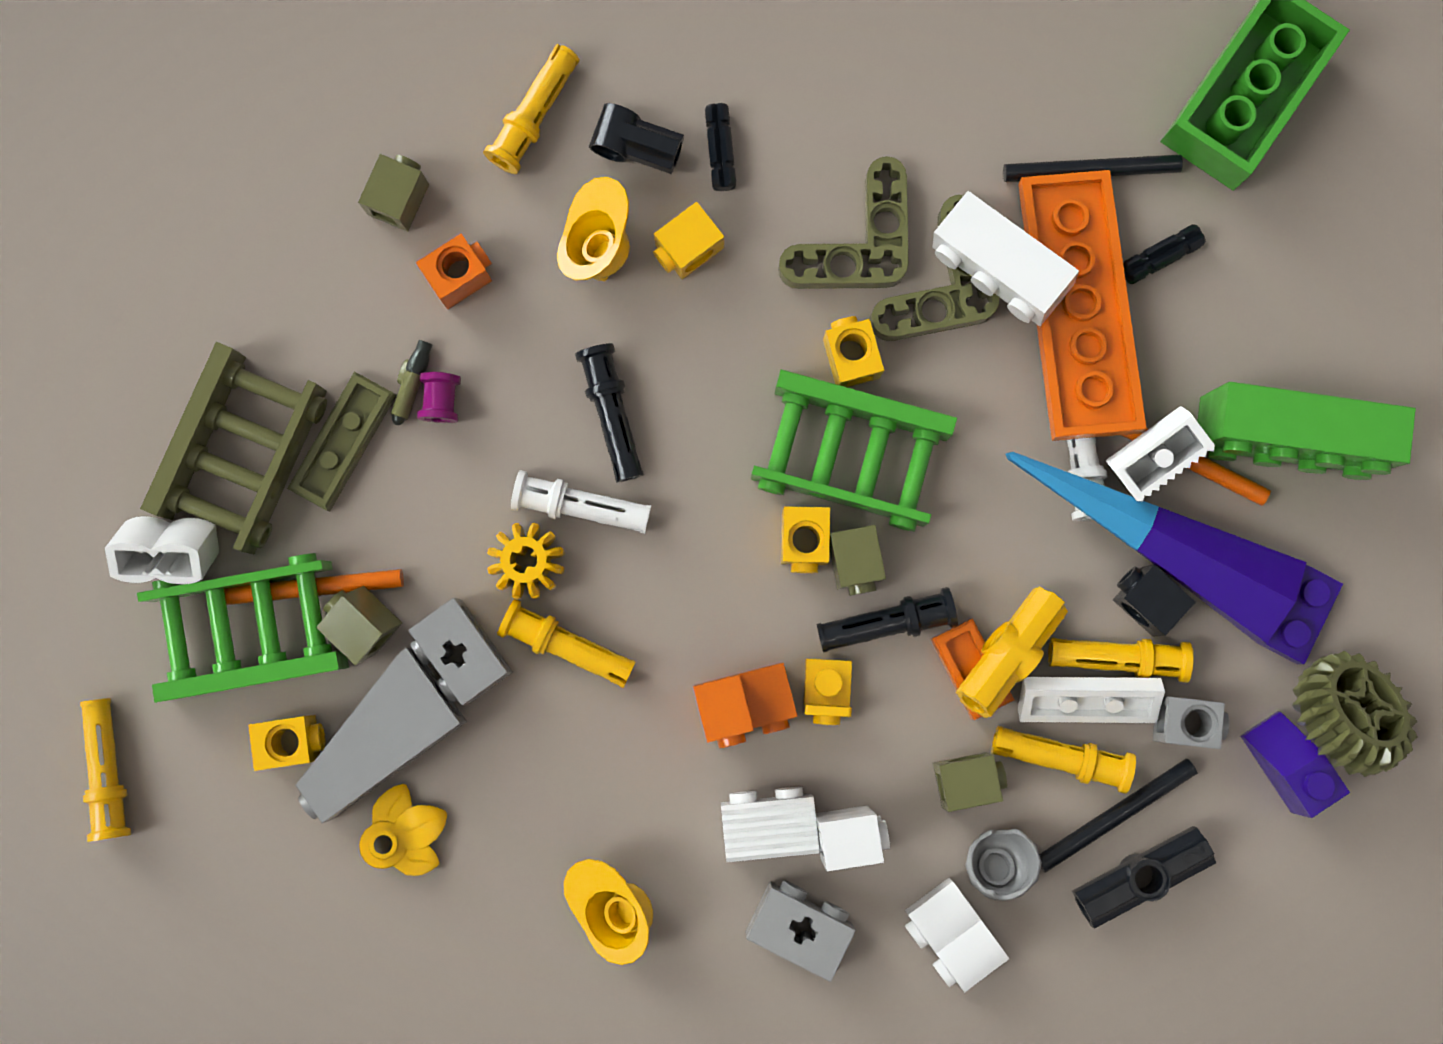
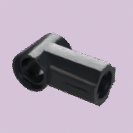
M606 103L601 111L589 148L595 154L608 160L625 162L626 159L672 174L681 153L684 135L641 120L638 114L626 107Z

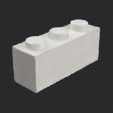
M969 191L966 192L934 231L932 248L936 250V257L949 268L956 269L959 267L972 276L971 282L975 287L989 296L995 293L1008 303L1007 307L1015 317L1026 323L1033 321L1041 327L1074 286L1079 273L1078 269Z

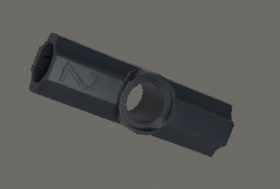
M1192 826L1141 854L1134 853L1126 856L1119 866L1072 890L1082 914L1090 926L1095 929L1145 901L1153 902L1160 900L1168 893L1171 887L1216 864L1214 852L1199 829ZM1149 865L1153 873L1152 880L1146 887L1138 888L1135 882L1136 873L1140 868Z

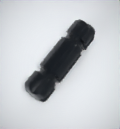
M725 103L709 104L705 108L706 127H708L707 138L710 167L714 168L711 170L712 187L715 191H730L736 187L735 168L731 167L734 165L731 127L728 126L730 125L729 107Z
M1191 224L1180 230L1176 235L1173 234L1145 249L1140 255L1136 254L1123 262L1125 280L1129 284H1135L1146 278L1149 273L1153 274L1181 259L1182 256L1201 248L1205 244L1206 239L1200 227L1196 224Z

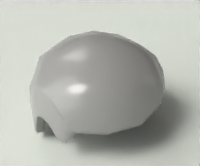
M1017 829L989 830L981 834L969 847L965 867L970 883L985 897L1004 901L1023 896L1038 881L1042 862L1037 845L1022 831Z

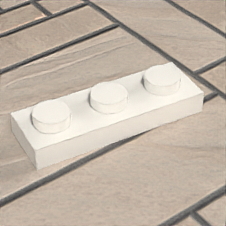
M1026 677L1022 682L1018 714L1020 722L1157 723L1165 689L1161 678Z

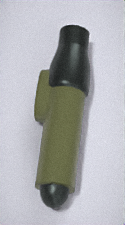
M418 340L415 351L409 360L406 359L403 362L399 371L397 382L401 386L391 411L392 421L395 425L399 426L409 418L421 384L420 373L427 371L429 354L433 346L428 342Z

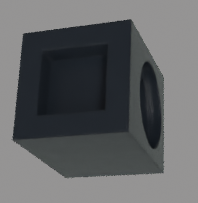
M1155 564L1142 567L1141 569L1136 566L1130 569L1118 582L1117 587L1121 591L1113 599L1117 605L1152 637L1166 636L1196 603Z

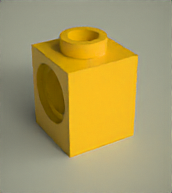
M697 201L654 233L655 246L657 247L653 251L654 256L667 273L675 270L682 280L724 249V235Z
M851 316L832 322V329L826 330L823 342L835 384L851 387L880 379L884 372V367L870 319L858 322L856 316ZM847 341H854L862 347L864 356L859 360H848L842 355L840 345Z
M784 506L782 510L781 564H791L792 573H818V565H827L829 563L830 508ZM809 529L816 535L818 544L813 552L802 553L795 548L793 534L797 530Z
M316 715L248 724L254 771L314 762L326 745L324 728L321 723L317 724ZM287 729L294 731L299 740L298 748L293 754L287 753L281 745L282 735Z

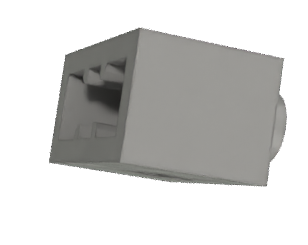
M453 597L408 630L415 639L410 643L412 650L425 666L432 663L441 676L436 682L443 694L452 703L458 700L461 705H468L513 673L461 599ZM450 645L466 646L467 651L462 655L463 660L466 662L465 664L460 662L450 663L449 657L453 654Z
M786 880L782 881L781 886L769 882L746 929V939L831 982L856 931L853 924L847 921L849 913L827 901H824L822 907L806 900L808 892ZM804 917H809L808 921L813 929L812 932L802 931L800 936H795V930L791 924L792 920L801 923Z

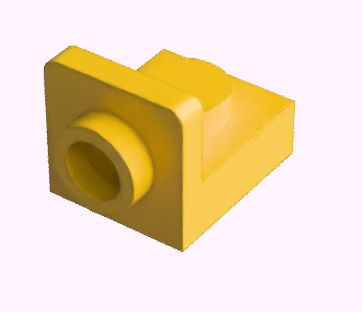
M805 659L803 713L813 715V724L840 725L841 717H851L852 661Z

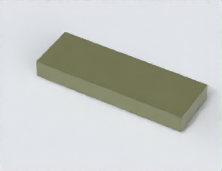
M354 371L287 489L330 512L394 401L396 394Z

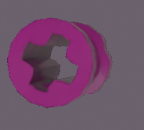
M444 372L420 373V381L424 383L422 410L417 411V419L434 423H457L458 414L454 412L455 389L456 386L461 384V377Z

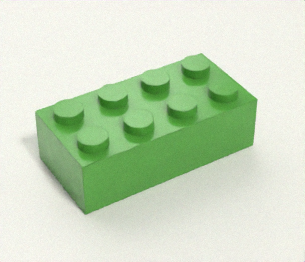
M1258 0L1160 142L1234 191L1254 172L1350 29L1306 0Z
M1229 381L1200 397L1197 422L1215 444L1214 452L1209 451L1208 458L1235 461L1237 456L1253 458V464L1257 466L1281 467L1282 462L1298 464V471L1323 474L1326 473L1328 468L1342 470V477L1370 480L1372 474L1388 475L1391 474L1392 468L1410 464L1416 408Z

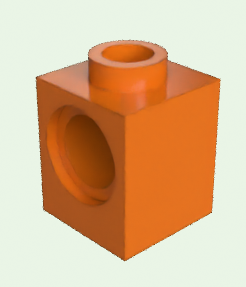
M462 233L416 262L447 309H450L492 282L485 269L492 264L478 241L469 245ZM457 261L469 263V268L465 275L460 278L448 277V270L453 263Z

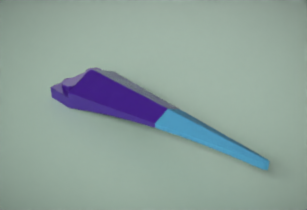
M1015 452L1005 454L1009 461L1155 564L1257 644L1296 664H1305L1343 583L1306 565L1307 562L1151 503L1136 501L1132 496Z

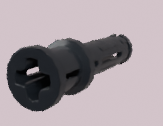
M606 343L580 350L575 353L577 362H582L589 387L585 390V393L590 402H595L604 439L611 458L615 481L619 483L638 478L644 474L638 460L635 443L623 405L621 394L625 393V384L623 380L618 379L612 354L615 352L613 343Z
M948 587L941 588L940 594L914 600L911 596H907L900 600L899 606L823 624L818 623L816 625L824 653L828 652V650L907 632L908 636L917 637L920 636L922 630L943 625L955 628L958 627V618L951 591Z

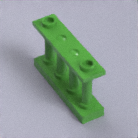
M781 369L774 394L783 397L781 402L785 404L768 469L754 465L751 480L759 482L758 489L777 495H784L785 489L889 517V525L902 530L915 532L917 525L924 527L929 524L931 514L916 510L933 445H938L939 440L947 441L953 435L957 418ZM809 404L826 408L825 415L829 416L811 481L785 474L802 410L808 409ZM852 416L869 420L868 426L872 428L855 493L829 486L846 421H851ZM896 428L913 432L912 439L916 440L899 505L872 498L889 434L895 433Z
M316 553L289 557V566L183 585L157 580L152 582L153 590L138 592V602L160 601L171 672H167L168 682L152 684L154 703L349 668L348 658L341 651L332 652L331 643L326 644L325 636L316 628L322 621L315 573L333 570L332 562L317 560ZM296 577L307 647L303 648L304 657L287 660L286 651L281 652L269 581ZM251 585L262 655L258 656L259 665L242 668L241 660L235 659L224 589ZM205 593L217 664H212L213 674L196 676L195 668H190L179 598Z

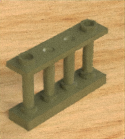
M215 342L140 509L173 520L175 513L181 511L207 520L238 534L233 549L254 555L257 548H262L266 544L271 534L272 524L269 521L313 423L317 424L325 413L327 407L325 395L327 390L308 380L303 392L299 393L245 370L243 363L246 357L231 347ZM241 387L293 409L294 412L284 434L228 412L225 403L231 390ZM222 428L276 451L265 476L209 453L206 445L213 430ZM202 469L257 492L247 517L191 495L187 487L194 471L197 472Z

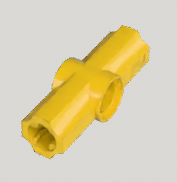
M1040 586L1032 589L1012 618L1000 625L984 643L981 649L984 655L955 692L959 696L960 702L969 710L980 714L984 718L991 717L1016 682L1025 679L1041 661L1044 655V651L1041 648L1068 613L1064 605L1065 602L1055 593L1044 590Z

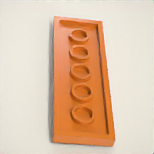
M1110 170L1021 177L1018 187L1024 231L1079 270L1071 290L1041 327L1037 325L1052 441L1143 433L1147 427Z

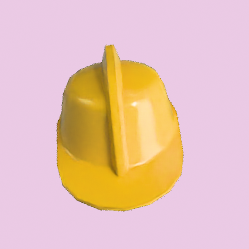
M609 177L594 178L584 184L575 195L569 209L557 252L558 267L566 277L576 281L589 280L591 278L598 281H606L610 275L615 274L626 262L630 251L629 238L625 231L629 212V200L626 190L619 181Z
M586 859L576 862L567 871L564 879V895L571 911L600 956L608 962L619 965L635 962L644 954L649 943V930L653 923V908L649 897L644 890L635 884L626 882L615 868L603 861Z

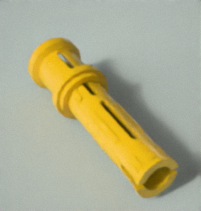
M559 44L554 46L548 60L533 81L521 104L517 107L516 111L507 113L503 118L504 127L493 145L485 147L483 151L485 157L500 169L511 174H517L521 169L519 162L529 145L536 143L540 138L539 126L561 92L568 77L580 62L577 54L571 49Z
M517 599L512 601L497 632L498 636L502 638L507 635L532 646V652L536 654L549 652L624 688L636 663L635 661L609 651V649L558 626L559 622L551 615L546 618L521 607V601Z
M1051 637L1049 641L1048 663L1050 667L1134 672L1135 676L1139 678H1150L1151 675L1177 677L1179 682L1185 683L1190 681L1193 671L1194 657L1190 642H1181L1179 646L1153 644L1151 639H1142L1137 641L1136 644L1078 641Z
M111 698L80 702L89 790H85V795H83V803L89 805L91 832L87 834V842L132 835L131 828L126 827L123 798L127 796V789H124V785H119L110 707ZM97 725H99L101 729L104 765H100L96 733ZM101 773L105 774L106 787H102ZM105 804H108L109 808V827L106 826L105 821Z
M997 726L996 728L997 734L994 733L991 754L1010 757L1023 762L1074 774L1075 778L1081 783L1088 784L1090 781L1115 786L1118 792L1127 794L1131 788L1136 769L1135 754L1127 752L1122 756L1098 750L1097 744L1093 743L1083 744L1082 747L1013 731L1002 726Z

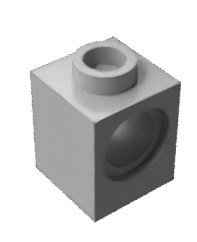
M1164 696L1157 723H1154L1153 741L1221 749L1222 740L1227 738L1229 732V716L1224 712L1225 703ZM1195 710L1200 716L1201 725L1195 734L1190 735L1185 728V718L1189 712Z

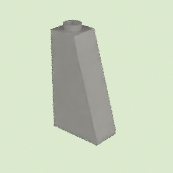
M406 648L396 656L295 785L302 794L298 797V800L304 811L311 818L316 819L318 817L321 823L334 819L467 722L454 702H450L443 694L436 682L437 678L428 665L425 666L419 660L412 648Z

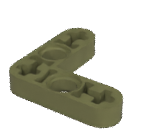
M885 156L873 161L868 168L865 179L866 244L791 245L780 256L778 271L782 281L789 287L797 289L890 288L899 284L907 272L909 263L907 174L903 164L896 158ZM881 170H889V176L897 178V180L892 181L889 190V200L881 201L883 184L882 181L874 180V178L880 176ZM885 211L893 213L899 222L898 229L888 234L880 232L874 224V218L877 214ZM817 255L825 256L822 267L824 278L816 277L818 268L805 269L801 277L795 276L794 269L786 268V265L792 264L794 257L797 256L802 257L803 264L817 265ZM839 255L850 257L855 263L854 273L844 278L835 275L830 267V262L833 258ZM862 255H869L867 264H880L883 256H890L891 263L899 265V267L894 268L891 276H884L883 268H869L867 272L868 277H861L864 265Z
M954 195L943 203L938 214V226L964 195ZM947 266L951 285L885 298L875 305L870 321L874 335L879 339L897 341L984 323L996 312L999 305V296L995 293L992 296L986 295L976 287L979 298H987L989 302L983 307L982 313H977L975 306H967L966 303L973 296L971 282L965 286L961 285V281H971L972 276L959 267L951 269ZM928 300L940 301L946 309L945 318L940 322L928 321L922 314V305ZM907 304H914L913 318L917 327H911V318L898 321L895 330H890L886 323L880 324L879 319L883 318L886 309H891L893 316H899L908 313L909 307Z

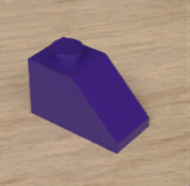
M1277 711L1240 736L1291 813L1313 818L1350 793L1326 755H1318V747L1311 740H1305L1307 736L1281 712Z

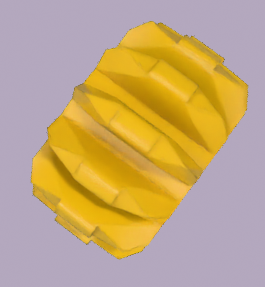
M515 523L512 525L514 539L511 540L503 532H499L496 535L498 541L504 544L505 547L502 551L496 548H489L487 554L494 558H499L501 563L493 564L487 570L491 575L505 573L496 584L499 590L507 589L514 582L512 597L521 599L527 585L531 598L537 599L540 597L538 586L540 581L549 590H553L556 587L554 581L547 577L549 571L563 574L565 568L559 564L551 563V559L560 558L565 552L562 547L547 550L556 538L553 532L545 533L538 540L540 525L532 523L527 537H525L521 524ZM528 549H533L534 552L530 555L537 559L536 566H529L526 568L525 573H520L519 570L522 566L516 564L517 556H525Z

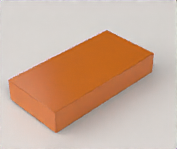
M973 618L959 624L958 627L951 628L931 638L956 690H958L970 674V671L984 655L981 649L985 641ZM1011 692L1008 693L998 708L1014 701ZM965 706L971 720L982 717Z

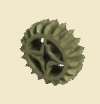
M1346 651L1339 654L1331 653L1327 657L1323 656L1313 662L1298 677V685L1293 689L1297 700L1292 706L1301 713L1296 723L1306 728L1309 734L1305 740H1313L1317 744L1318 755L1327 754L1330 756L1333 768L1344 766L1349 775L1360 773L1366 777L1376 775L1383 770L1387 772L1399 765L1398 762L1405 759L1407 754L1413 751L1412 742L1418 736L1412 729L1417 720L1408 713L1412 703L1404 700L1400 694L1403 687H1396L1390 680V672L1383 674L1379 671L1376 661L1366 663L1360 653L1353 656Z

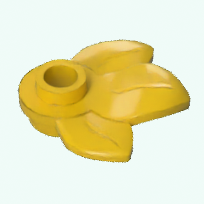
M406 784L396 785L388 789L373 805L372 825L363 832L359 842L361 857L368 865L377 869H386L394 866L408 876H419L428 873L440 863L436 853L429 845L443 831L447 812L431 805H416L412 807L410 792ZM380 836H386L392 842V848L386 854H380L374 849V841Z

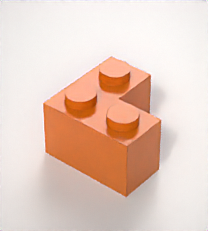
M784 663L762 667L693 686L707 743L717 740L719 748L746 742L745 733L754 731L753 728L762 727L763 734L790 728L788 719L798 717Z

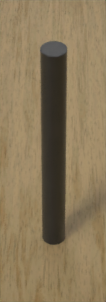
M1182 155L1004 164L1003 179L1004 182L1020 181L1021 177L1110 170L1111 176L1180 173L1183 168Z
M1186 758L1040 853L1041 869L1044 873L1048 872L1198 774L1195 766Z

